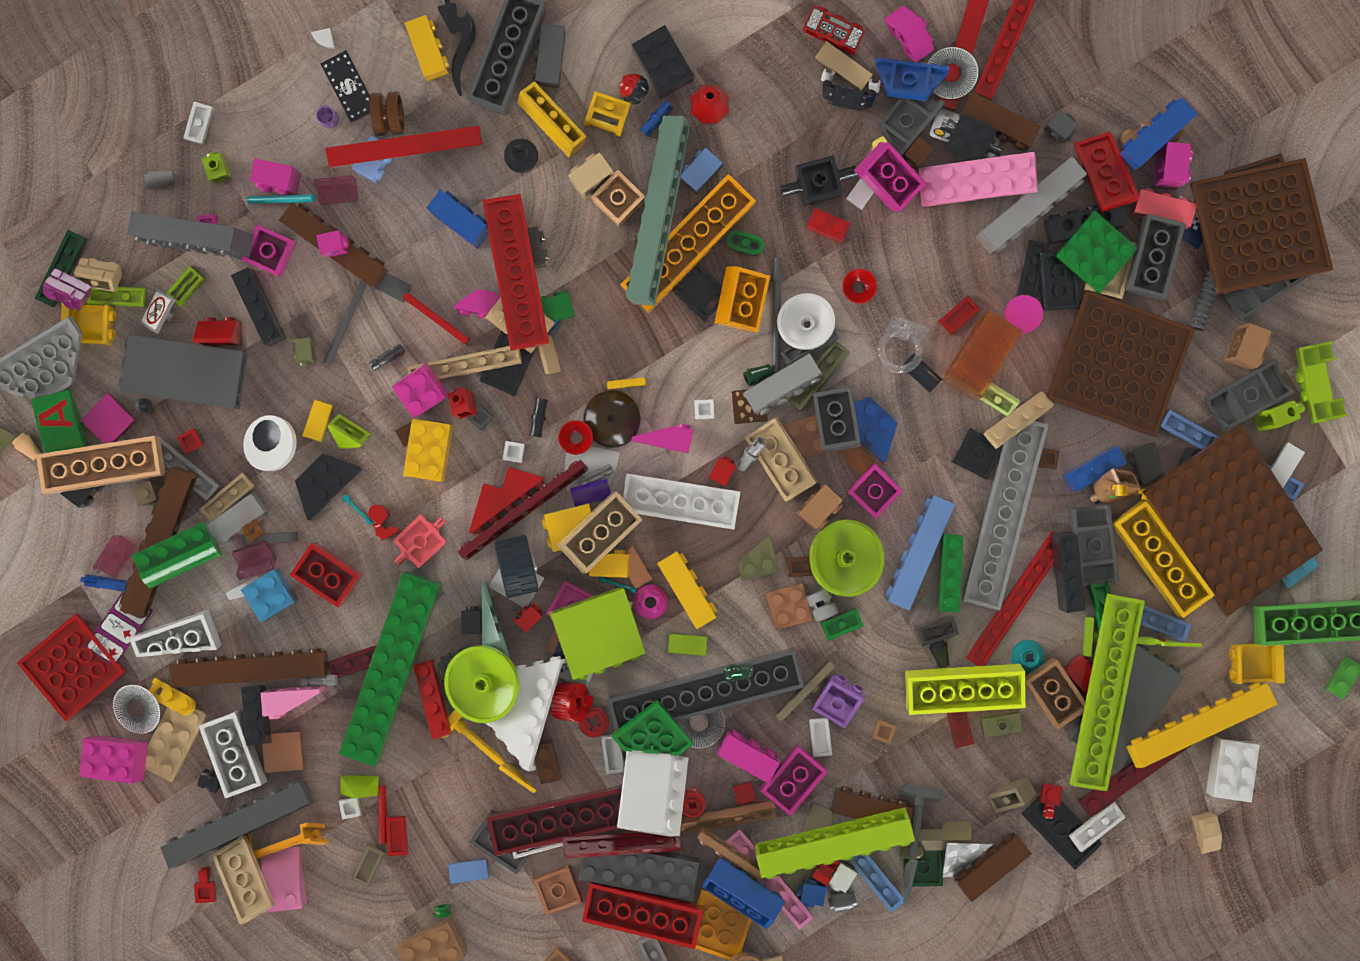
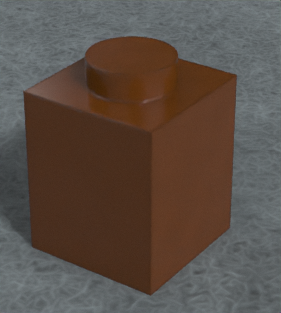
M918 137L902 158L912 169L917 170L934 148Z

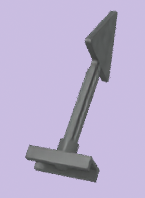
M904 784V787H901L900 794L915 797L912 825L915 841L911 842L909 846V862L905 864L903 900L905 904H908L918 860H915L918 850L923 808H925L926 800L938 802L942 799L943 793L942 791Z

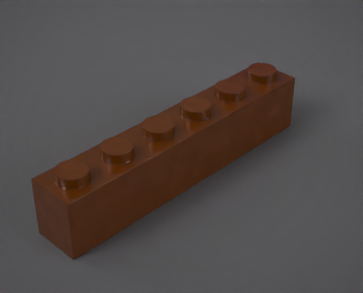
M291 203L279 221L319 249L316 235L338 231L332 225L327 227L322 224L325 220L314 214L311 216L308 214L309 209L301 203L298 206ZM347 237L349 241L348 253L331 256L330 258L376 289L388 272L383 267L385 263L377 257L374 260L368 256L370 252L361 246L357 249L353 246L355 242Z

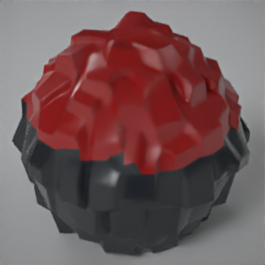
M635 73L623 76L619 85L620 94L624 101L635 105L639 104L649 91L647 79Z

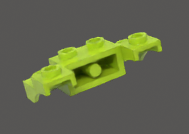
M1332 341L1295 349L1299 367L1296 368L1295 379L1300 386L1299 398L1304 405H1307L1310 424L1348 416L1345 413L1343 404L1344 397L1333 399L1326 362L1336 360V357L1333 356Z

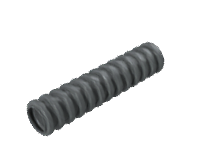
M1208 266L1209 271L1206 272L1207 277L1204 278L1205 283L1202 284L1203 288L1200 290L1202 294L1198 296L1200 300H1197L1198 306H1195L1194 317L1191 318L1192 323L1189 324L1190 327L1199 331L1207 329L1206 325L1209 323L1207 320L1211 317L1209 314L1212 313L1213 302H1216L1215 296H1218L1216 295L1210 266Z

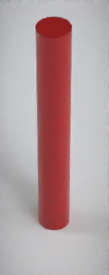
M379 785V844H386V785Z

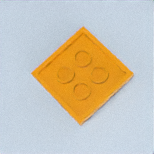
M701 888L696 904L705 906L695 949L730 960L731 956L741 952L752 920Z

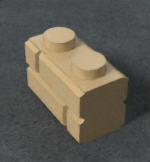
M81 258L74 271V277L92 286L91 288L116 292L118 284L122 279L120 265L115 262H102L94 258Z

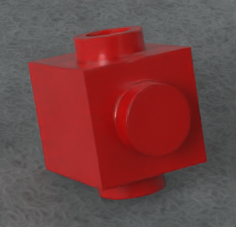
M464 387L454 389V392L447 394L452 416L463 419L477 414L473 392Z

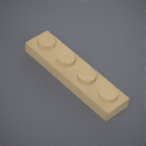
M1041 391L988 429L983 435L997 449L1052 409L1054 404Z

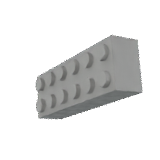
M1070 157L1038 184V192L1027 193L981 231L976 238L989 254L994 251L996 253L1000 252L1010 244L1007 241L1008 239L1013 241L1024 232L1023 227L1027 229L1040 219L1037 216L1038 214L1042 217L1054 207L1053 202L1057 204L1069 195L1067 190L1072 192L1084 182L1082 178L1087 173L1073 157Z

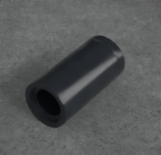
M915 353L901 366L929 393L942 380Z

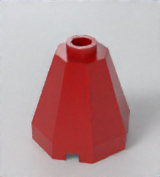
M717 84L701 85L690 96L691 114L702 125L719 124L729 113V95Z

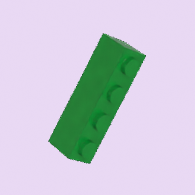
M942 534L940 539L937 610L940 612L959 613L964 535Z

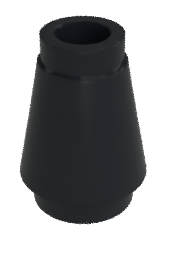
M944 638L930 641L929 650L938 667L945 668L949 666L948 645Z

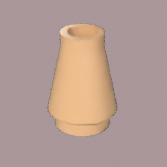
M24 432L12 442L15 449L30 457L33 461L37 459V454H42L31 437Z

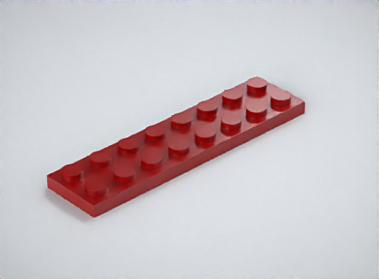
M521 194L482 200L510 351L548 345V334Z

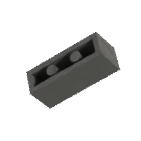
M542 23L541 29L537 31V41H540L539 49H535L537 68L533 67L532 79H535L538 86L560 87L566 37L565 26Z

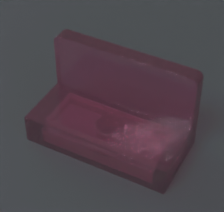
M347 175L314 179V187L318 189L319 203L321 205L358 201L356 178L354 176Z
M121 535L112 536L94 564L93 569L102 570L111 577L116 578L136 545Z
M267 541L232 552V556L239 565L236 571V576L239 580L273 570L277 560V556Z

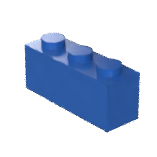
M1112 446L1062 476L1071 492H1077L1101 478L1111 469H1117L1126 464L1127 461L1119 447Z

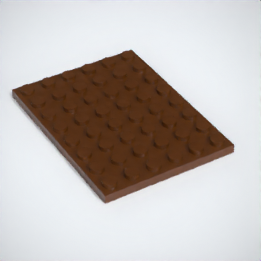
M1240 424L1142 491L1162 523L1214 593L1213 599L1227 617L1323 551Z

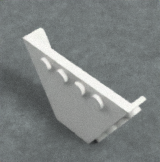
M561 656L549 658L550 662L544 663L543 660L532 662L531 667H526V665L516 666L515 668L520 680V692L515 706L501 719L486 723L493 728L496 737L507 745L508 752L516 756L519 760V765L526 771H534L537 767L534 763L535 755L562 664L567 663L566 659H561Z

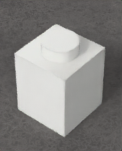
M840 860L835 872L831 875L830 887L836 892L841 890L846 893L857 875L856 869Z

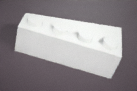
M209 610L138 633L130 638L136 657L217 650L222 645Z

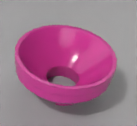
M644 585L634 595V608L644 618H658L667 609V594L658 585ZM647 597H654L656 599L655 607L648 608L645 605V599Z

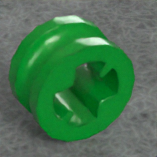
M441 904L434 906L436 911L434 917L445 918L451 916L452 912L449 911L451 905Z

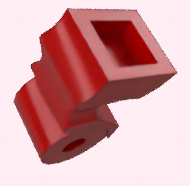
M378 504L370 507L368 510L369 518L376 522L373 527L375 528L376 536L382 541L401 532L396 526L385 527V522L390 516V512L385 506Z
M835 860L830 865L819 864V867L814 868L810 875L828 886L832 878L831 875L835 872L840 860Z

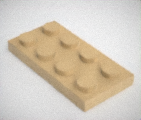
M777 417L744 437L749 446L758 436L764 438L767 442V445L758 454V460L785 502L818 482Z
M167 707L147 746L145 769L170 782H174L200 731L199 725L205 722L209 713L195 707L192 714L183 716Z
M242 835L212 854L239 924H245L275 906L247 836Z

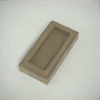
M368 843L351 879L369 887L386 851Z

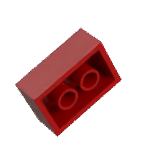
M317 542L309 545L290 573V576L338 608L345 603L363 574Z

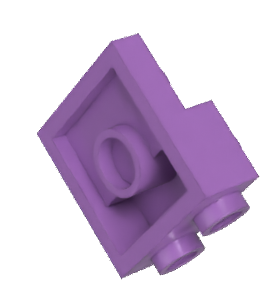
M833 674L813 704L812 710L846 728L864 701V689L858 684L851 685L841 674H837V676Z

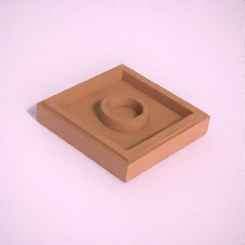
M301 731L271 733L272 743L262 744L265 773L304 769Z
M570 865L533 878L546 915L583 901Z

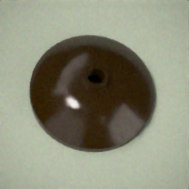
M610 390L597 394L589 401L584 411L583 421L591 428L594 442L604 447L616 448L629 443L632 437L636 436L640 428L641 416L637 404L630 396L620 391ZM610 415L615 416L614 422L608 421Z

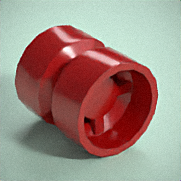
M686 789L682 812L690 818L698 817L705 809V797L699 789Z

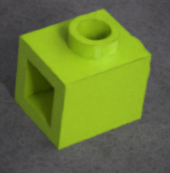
M211 152L206 155L207 157L202 158L210 182L216 184L232 178L224 155L218 152Z

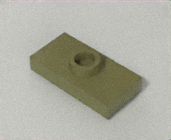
M1019 712L981 718L984 738L1023 732Z

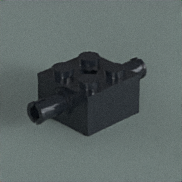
M834 155L798 164L795 167L796 182L780 185L782 196L800 193L804 206L841 197L844 193L841 181L857 178L858 174L854 171L856 167L853 165L838 170ZM817 177H819V180H823L821 185L815 182Z

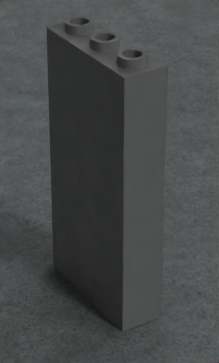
M129 334L125 341L126 356L122 360L123 376L119 380L120 392L240 409L248 353Z
M1136 644L1112 769L1118 773L1130 757L1126 746L1132 744L1131 740L1140 736L1143 738L1184 678L1179 674L1181 670L1172 664L1167 666L1163 663L1165 659L1156 653L1151 655L1147 652L1149 648L1142 644ZM1083 713L1067 735L1076 744L1078 742Z

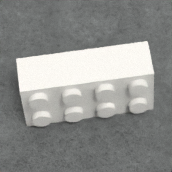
M241 710L199 725L225 799L267 782L255 746H246L244 717Z

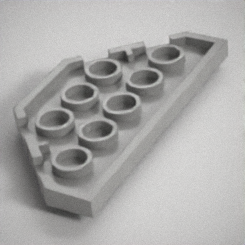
M72 316L67 317L0 358V389L21 397L36 398L62 391L75 383L82 331Z

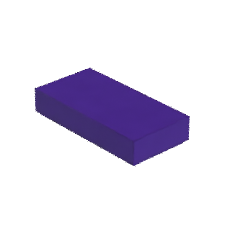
M604 479L570 488V493L574 505L577 507L605 500L611 494L608 480Z

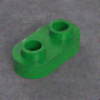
M731 231L726 239L727 246L730 249L751 256L761 254L764 249V242L760 237L742 231ZM733 238H738L740 242L734 244L732 240ZM756 243L758 248L753 250L751 244Z

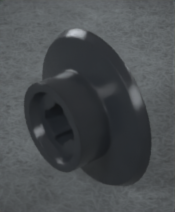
M515 139L505 148L504 160L512 171L524 173L536 165L538 151L531 141ZM517 152H524V157L518 158Z

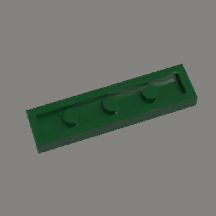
M67 229L34 299L55 308L58 300H50L43 294L44 282L50 277L54 269H58L68 275L71 274L87 238Z

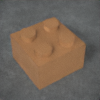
M1251 323L1237 326L1223 362L1242 370L1258 368L1263 363L1264 350L1271 342L1270 335L1272 331Z

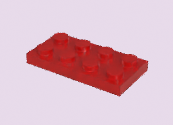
M1111 131L1074 143L1075 152L1083 170L1087 173L1086 177L1102 212L1139 200L1138 191L1122 156L1119 154L1120 151Z

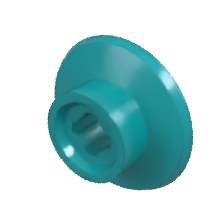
M1023 640L1014 646L1011 652L1012 664H1021L1025 674H1029L1045 662V652L1036 641ZM1027 654H1032L1031 661H1026Z

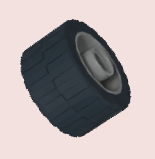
M522 535L495 542L494 545L506 597L512 598L538 592L539 587L535 574L538 570L534 553H530L527 536Z

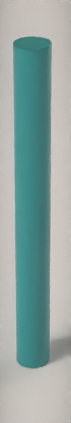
M314 194L247 197L248 204L315 202L316 200Z

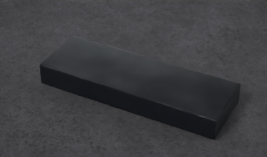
M1029 240L1016 296L1030 295L1034 298L1037 297L1040 284L1038 254L1047 253L1049 244Z

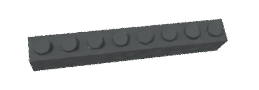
M293 781L287 784L288 788L281 790V788L270 792L271 796L265 799L262 796L253 800V804L248 807L245 804L236 808V812L233 814L228 812L218 817L219 820L216 822H205L200 825L201 829L196 831L191 829L184 832V836L179 839L174 837L167 840L166 845L160 848L168 868L181 866L238 839L242 835L245 836L313 804L314 801L306 782Z

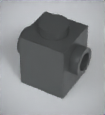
M1059 110L1044 129L1050 133L1049 136L1054 141L1062 143L1064 140H1070L1077 132L1074 128L1078 124L1073 116Z

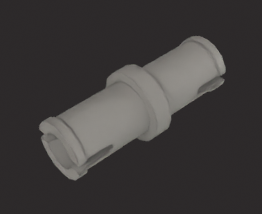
M756 437L751 446L744 450L743 456L736 462L739 470L746 471L752 461L759 457L758 454L767 445L764 438Z

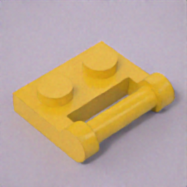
M594 91L584 125L589 127L592 125L613 132L616 136L621 137L631 103ZM594 113H597L618 120L619 122L616 126L593 118Z

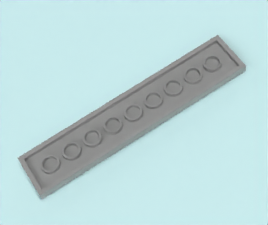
M1034 421L1003 444L962 601L1001 610L1049 426L1047 424Z

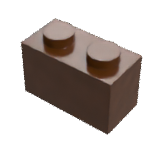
M553 739L539 742L535 761L540 783L546 784L559 781L561 772Z

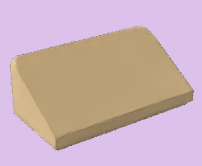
M548 335L549 344L538 346L545 374L551 375L560 372L561 368L552 336Z

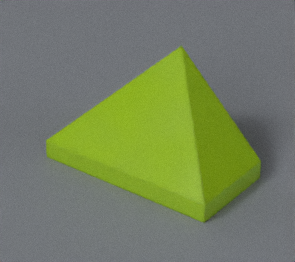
M340 414L328 424V428L339 449L361 447L371 435Z
M340 775V795L355 799L378 796L379 776Z

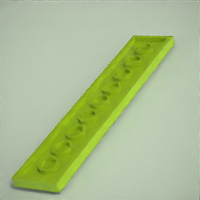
M1107 593L1069 783L1072 786L1102 791L1108 790L1145 604L1144 600Z

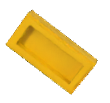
M644 377L607 382L608 390L646 386V379Z
M314 400L302 436L322 442L334 406Z

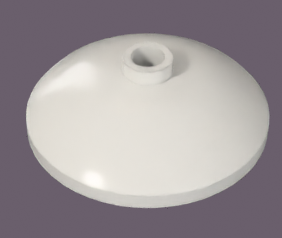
M803 293L790 298L784 303L778 314L777 326L781 337L788 345L800 350H810L823 345L831 337L835 327V315L831 305L824 298L816 294ZM806 323L811 324L809 328L804 327Z

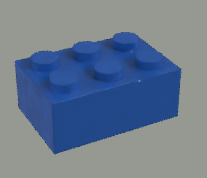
M439 190L426 208L437 219L478 249L488 236L486 220L479 214L475 217L472 209L463 202L460 205L458 203L459 200L448 190L445 193Z

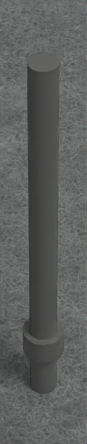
M362 280L356 289L323 361L327 364H331L366 289L367 283Z
M774 258V273H772L771 279L773 282V373L780 371V333L777 326V318L781 309V282H783L781 258Z

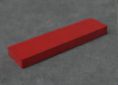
M405 293L402 297L463 344L467 345L470 338L414 296Z

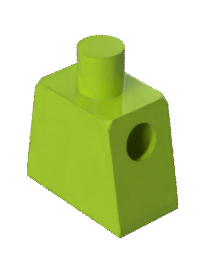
M1292 400L1271 406L1253 417L1258 431L1276 429L1300 419V413L1305 411V407L1301 401L1295 402Z

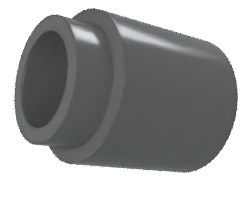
M847 890L846 893L843 891L832 893L831 898H828L830 910L834 909L835 913L852 910L853 907L857 906L854 891L849 892Z

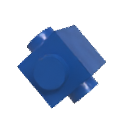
M808 877L807 880L802 879V884H798L797 896H799L800 902L804 906H824L827 887L818 880Z

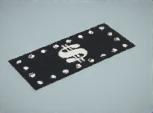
M347 50L320 63L350 122L370 113V95Z

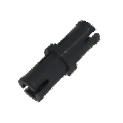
M536 398L534 414L531 415L533 420L529 436H535V430L537 429L536 437L542 438L543 422L546 421L544 416L548 400L543 399L542 406L540 407L541 399Z

